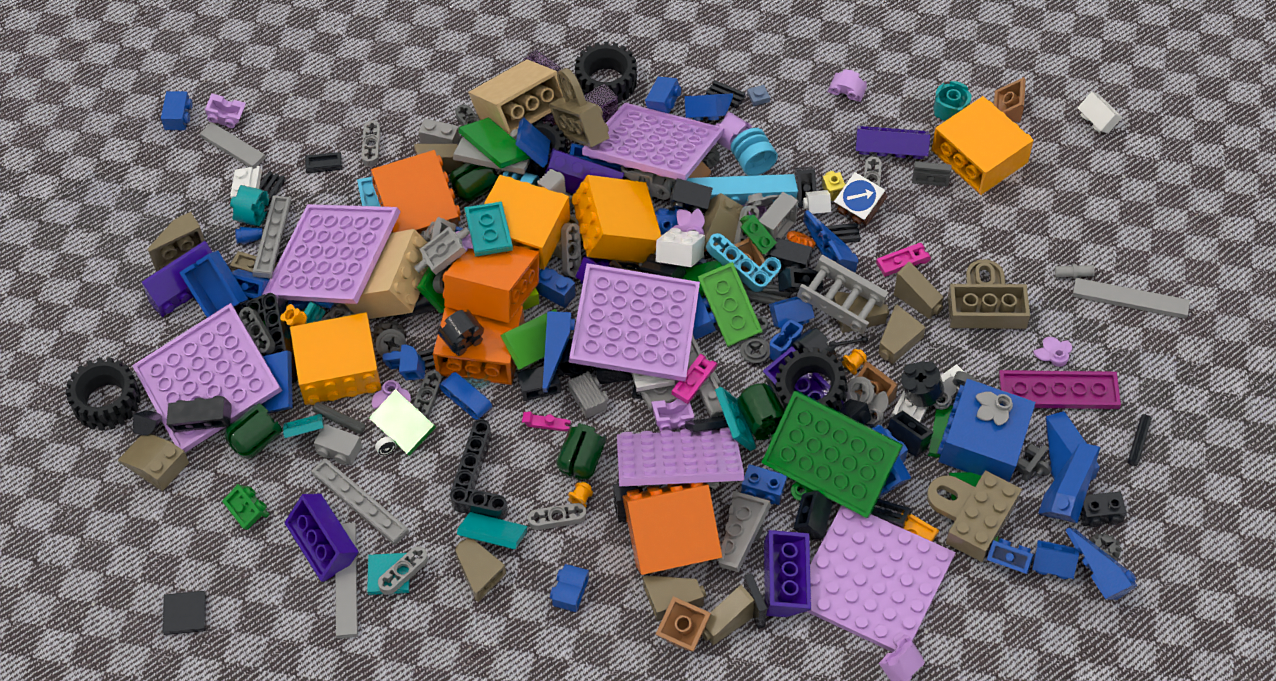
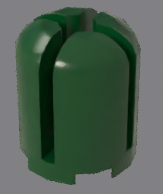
M465 163L451 172L450 183L460 200L469 203L492 190L499 175L495 176L494 168Z
M766 383L754 384L746 388L737 399L738 408L757 440L770 439L768 435L776 432L785 410L770 385Z
M260 403L252 406L229 425L224 433L231 449L244 459H251L283 432L277 421L274 422L268 414L269 411Z
M579 423L577 427H572L571 424L556 461L557 468L567 477L572 478L574 473L576 480L590 479L594 474L607 437L605 434L601 437L594 432L595 428Z

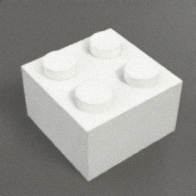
M678 228L670 229L656 240V262L692 267L704 257L705 235L699 234L697 231L682 232Z

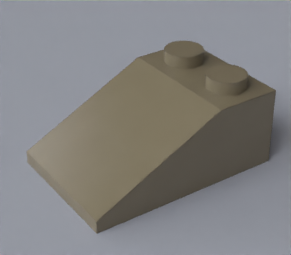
M722 193L710 199L708 210L705 212V223L703 225L705 250L710 237L716 233L723 235L732 244L735 241L740 212L744 206Z
M191 212L174 219L147 249L156 272L204 242L205 239L201 227Z
M152 434L141 435L118 459L119 463L161 491L189 464L184 450L170 441Z

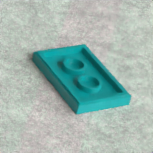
M502 201L464 207L475 257L513 250Z
M723 387L715 389L733 439L750 451L756 449L752 433L738 408L737 398Z
M470 512L458 527L457 535L516 549L527 533L528 526Z

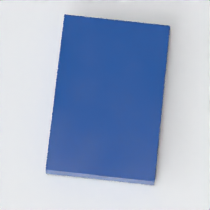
M523 117L519 121L516 146L537 164L544 167L548 162L550 140Z
M283 351L263 356L282 391L261 405L269 411L268 414L293 408L291 352Z

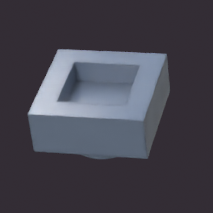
M764 85L747 89V94L753 107L770 102V96Z

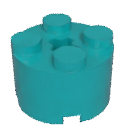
M950 81L949 84L945 85L944 83L941 84L935 94L933 106L935 117L946 121L969 106L972 98L968 91L969 88L957 81Z
M240 185L236 197H232L230 206L233 208L232 219L250 225H261L267 214L264 211L265 205L269 206L268 192Z

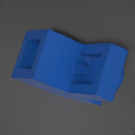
M402 345L401 352L392 351L391 353L383 354L382 361L389 369L399 368V373L406 381L424 379L425 362L412 346Z

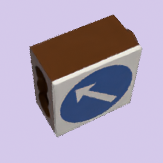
M854 172L834 203L838 213L843 216L847 214L852 217L853 222L858 223V225L863 224L867 226L886 200L887 194L885 189Z

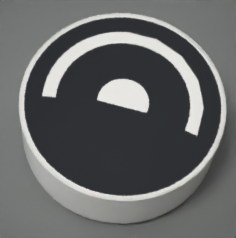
M391 437L381 438L375 445V449L381 456L391 454L396 448V443Z

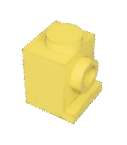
M830 171L823 176L822 187L824 190H828L831 201H834L846 184L840 172Z

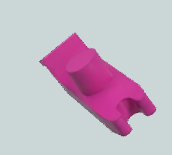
M531 411L524 412L522 423H525L527 427L568 431L569 426L565 425H571L570 420L554 418L551 414L547 416L533 415Z

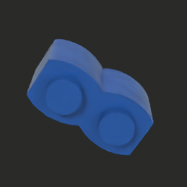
M792 319L783 325L781 332L776 334L770 341V359L775 361L789 348L793 347L792 343L803 335V325Z
M565 564L563 569L558 571L556 580L559 582L556 587H552L550 599H552L553 606L577 612L589 581V570Z

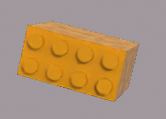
M982 96L935 128L931 151L946 164L952 165L951 169L982 195L1029 162L1034 140L1029 134H1026L1019 128L1016 123L1012 122L1004 112H1001L991 101Z
M499 175L484 204L502 201L512 245L539 251V268L545 270L561 238V228L570 220L569 196L544 187L531 185L528 182L518 181L512 177Z
M587 175L576 193L572 196V204L575 208L576 219L578 220L579 231L582 235L583 247L586 250L587 257L638 263L647 261L649 255L654 254L656 251V240L661 237V232L646 182Z
M367 312L290 327L298 382L305 405H315L316 402L335 401L344 397H355L364 393H375L382 389Z

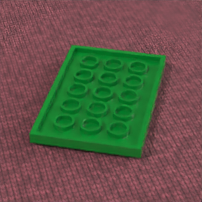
M794 391L761 463L814 491L818 490L825 497L865 518H869L903 444L798 391Z

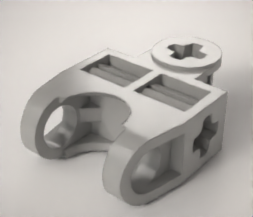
M621 166V172L624 173L623 176L627 177L628 180L646 182L651 201L654 197L662 200L670 197V190L673 188L675 179L661 177L650 172H642L633 168L634 171L625 170L626 167Z

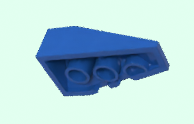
M809 210L805 211L803 222L821 254L855 273L858 264L856 254H853L850 248Z
M547 311L543 392H548L569 341L571 330L575 329V319L571 317V312Z
M1064 411L1046 416L1045 418L1049 442L1050 467L1052 469L1051 475L1054 480L1080 443L1087 444ZM1097 461L1091 480L1096 479L1100 468Z
M1085 443L1078 445L1044 494L1039 515L1078 523L1100 451L1099 446Z
M1075 528L1066 529L1076 550L1080 554H1084L1085 557H1083L1082 561L1086 567L1093 571L1094 574L1091 577L1105 599L1118 600L1137 587L1135 583L1136 577L1132 571L1123 567Z

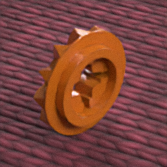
M790 231L786 236L791 242L812 248L816 244L810 236L799 231Z

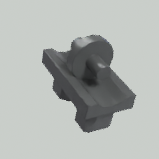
M1033 444L1028 447L1025 455L1032 459L1031 462L1021 457L1015 468L1023 474L1022 480L1027 482L1036 470L1035 475L1037 477L1041 475L1048 476L1051 473L1050 460L1046 459L1043 461L1049 447L1044 444L1041 448Z

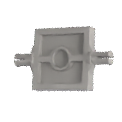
M449 226L420 248L423 260L414 266L416 271L420 273V271L428 266L436 275L466 252L462 245V239L470 234L468 228L465 227L456 233Z

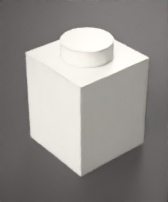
M828 190L806 192V198H803L804 209L809 210L812 214L831 212V198Z

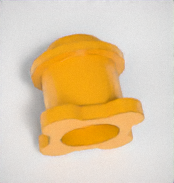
M289 304L286 311L280 316V319L283 322L286 321L287 325L292 327L305 324L307 316L298 308L295 309L294 305Z
M853 349L849 356H843L842 365L855 375L857 374V369L867 362V356L862 350Z
M585 482L576 483L575 490L568 493V501L572 504L580 503L586 508L587 505L585 503L588 497L593 495L592 487Z

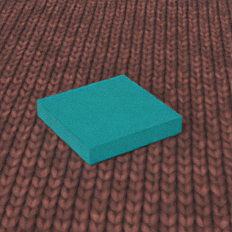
M322 414L284 423V438L324 428Z
M406 553L368 555V595L383 594L379 589V578ZM402 566L397 572L404 575L408 573L409 568ZM410 579L393 594L409 593ZM384 582V585H385V586H386V585H388L389 587L392 586L391 582H390V583Z

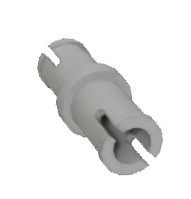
M1072 264V266H1055V278L1072 277L1076 279L1077 277H1094L1095 273L1094 265L1077 266V264Z

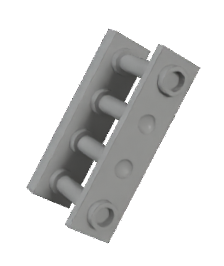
M821 255L815 268L818 274L809 287L801 284L797 297L846 324L852 330L864 334L869 324L865 320L874 305L882 307L889 292L828 257ZM827 276L835 282L824 297L815 290L823 278ZM844 286L851 290V293L843 305L840 306L833 302L832 299L840 287ZM860 295L867 299L868 302L857 316L849 311V308L857 296Z

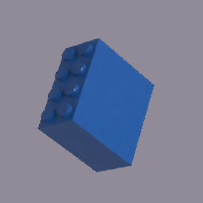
M967 379L964 386L960 385L954 400L953 408L937 454H940L938 462L981 476L986 470L1009 482L1016 468L1036 402ZM982 392H992L997 396L1000 394L1008 395L1013 403L1008 421L1003 425L997 426L994 420L983 421L977 418V412L982 405L975 398L976 395Z

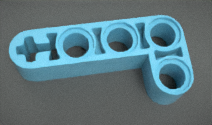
M713 234L706 244L707 252L723 266L733 262L740 280L754 292L764 290L781 269L780 261L774 257L766 259L759 267L721 234ZM726 254L733 255L734 259H728ZM767 265L773 266L775 271H770ZM741 266L747 267L749 272L742 271ZM755 278L761 279L763 284H758Z

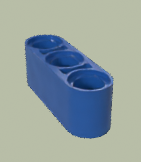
M453 372L439 384L441 391L475 420H479L492 408L491 402L456 372Z

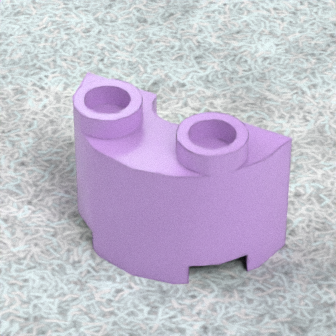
M844 69L843 72L835 73L827 92L834 95L844 93L849 99L861 102L867 88V82H863L859 78V73Z
M211 94L205 108L208 116L207 120L212 123L225 125L228 128H234L239 122L246 103L237 100L230 102L225 100L223 96Z
M728 112L723 121L716 124V126L724 127L723 135L717 143L730 150L732 141L743 131L752 128V125Z
M676 399L671 403H666L665 400L651 402L656 424L660 431L686 429L685 421L695 418L690 402L687 404L680 399Z
M904 634L896 643L897 649L892 653H887L879 662L890 681H910L912 675L925 663L911 638Z

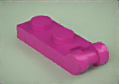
M917 243L877 258L876 264L884 277L899 272L908 262L914 266L920 263L926 264L931 260V256L928 252H925V247L922 243Z
M700 354L687 370L686 381H679L673 388L671 395L689 404L710 374L715 371L718 363L713 360L709 361L706 359V356Z

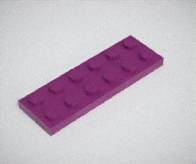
M999 370L1000 390L1036 402L1034 408L1120 409L1121 406L1117 372Z

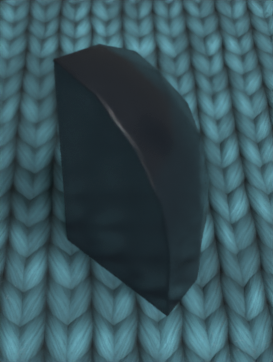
M150 410L133 414V433L149 435L156 431L161 423V414Z

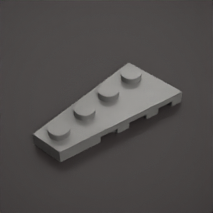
M733 491L732 505H730L729 520L726 523V534L721 548L722 558H719L718 563L722 568L739 572L770 509L771 503L769 500Z

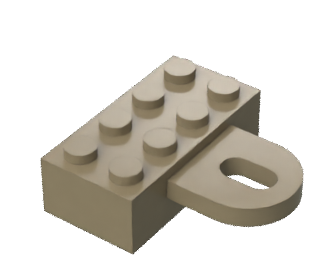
M564 68L558 71L557 79L563 97L549 103L559 130H562L565 138L591 148L609 139V128L602 118L603 111L601 107L585 100L580 84L570 69Z
M987 259L974 261L967 269L966 284H950L948 292L950 328L1027 329L1030 319L1027 284H1005L1004 271L996 262ZM987 270L990 274V282L985 283L981 281L979 271Z
M985 470L976 487L953 476H941L934 479L929 485L927 500L933 510L955 521L948 532L946 544L983 562L993 540H996L1016 506L1022 489ZM939 489L946 490L955 495L957 499L954 501L948 500L939 495L937 491Z

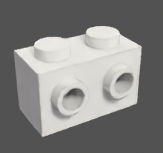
M1091 92L1078 107L1082 112L1080 115L1085 120H1090L1093 123L1092 127L1099 133L1101 131L1109 133L1122 118L1106 100L1094 92Z

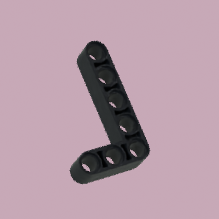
M267 293L235 306L234 308L238 315L243 308L249 307L258 312L262 321L265 320L266 328L275 342V349L271 354L283 351L291 352L292 384L297 382L298 375L291 337V326L287 325L286 321L283 322L280 319V316L287 308L286 300L274 293Z
M479 419L472 425L450 492L451 505L457 512L465 514L472 512L502 520L508 515L506 498L502 495L475 490L492 436L489 422L485 419ZM497 506H502L500 509H495Z

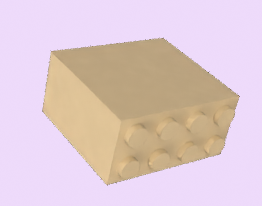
M530 60L519 63L468 92L479 119L482 120L489 117L509 135L511 131L518 129L519 121L523 117L532 124L552 112L549 103L563 97L557 79V71Z
M415 229L390 233L358 303L344 304L354 314L367 312L368 319L412 313L420 295L417 286L428 269L427 266L418 273L414 266L423 260L420 248L428 242Z

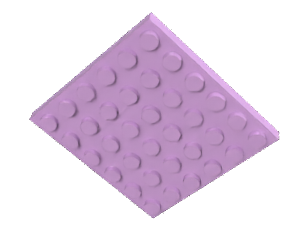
M624 103L606 122L610 138L592 148L585 145L582 149V155L589 156L592 159L605 160L608 163L620 164L626 168H635L642 172L654 173L661 177L687 180L721 138L724 127Z
M307 204L263 295L274 293L285 300L357 304L401 211L397 207Z
M587 263L569 362L686 381L700 282Z
M231 303L132 365L157 413L161 414V420L172 441L185 452L224 427L174 433L166 425L168 403H174L177 400L191 401L196 398L208 399L214 396H223L232 404V423L252 406L258 403L262 404L282 391Z
M729 427L720 428V430L698 432L683 429L680 432L663 430L660 433L643 431L639 434H633L632 432L617 434L619 486L744 481V470L738 441L733 439Z
M841 505L810 564L811 610L807 612L894 652L897 649L896 643L904 634L908 635L912 641L914 640L956 552L872 514L869 518H865Z

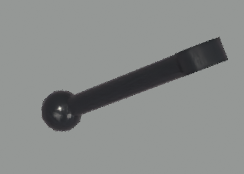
M862 336L860 339L842 342L830 341L829 348L833 346L835 349L836 346L859 342L867 343L868 337Z

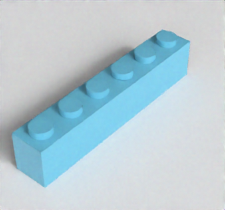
M794 174L687 178L686 180L712 187L710 199L722 193L740 205H745L748 201V196L752 194L762 193L763 197L780 195L784 192L796 199L798 193Z

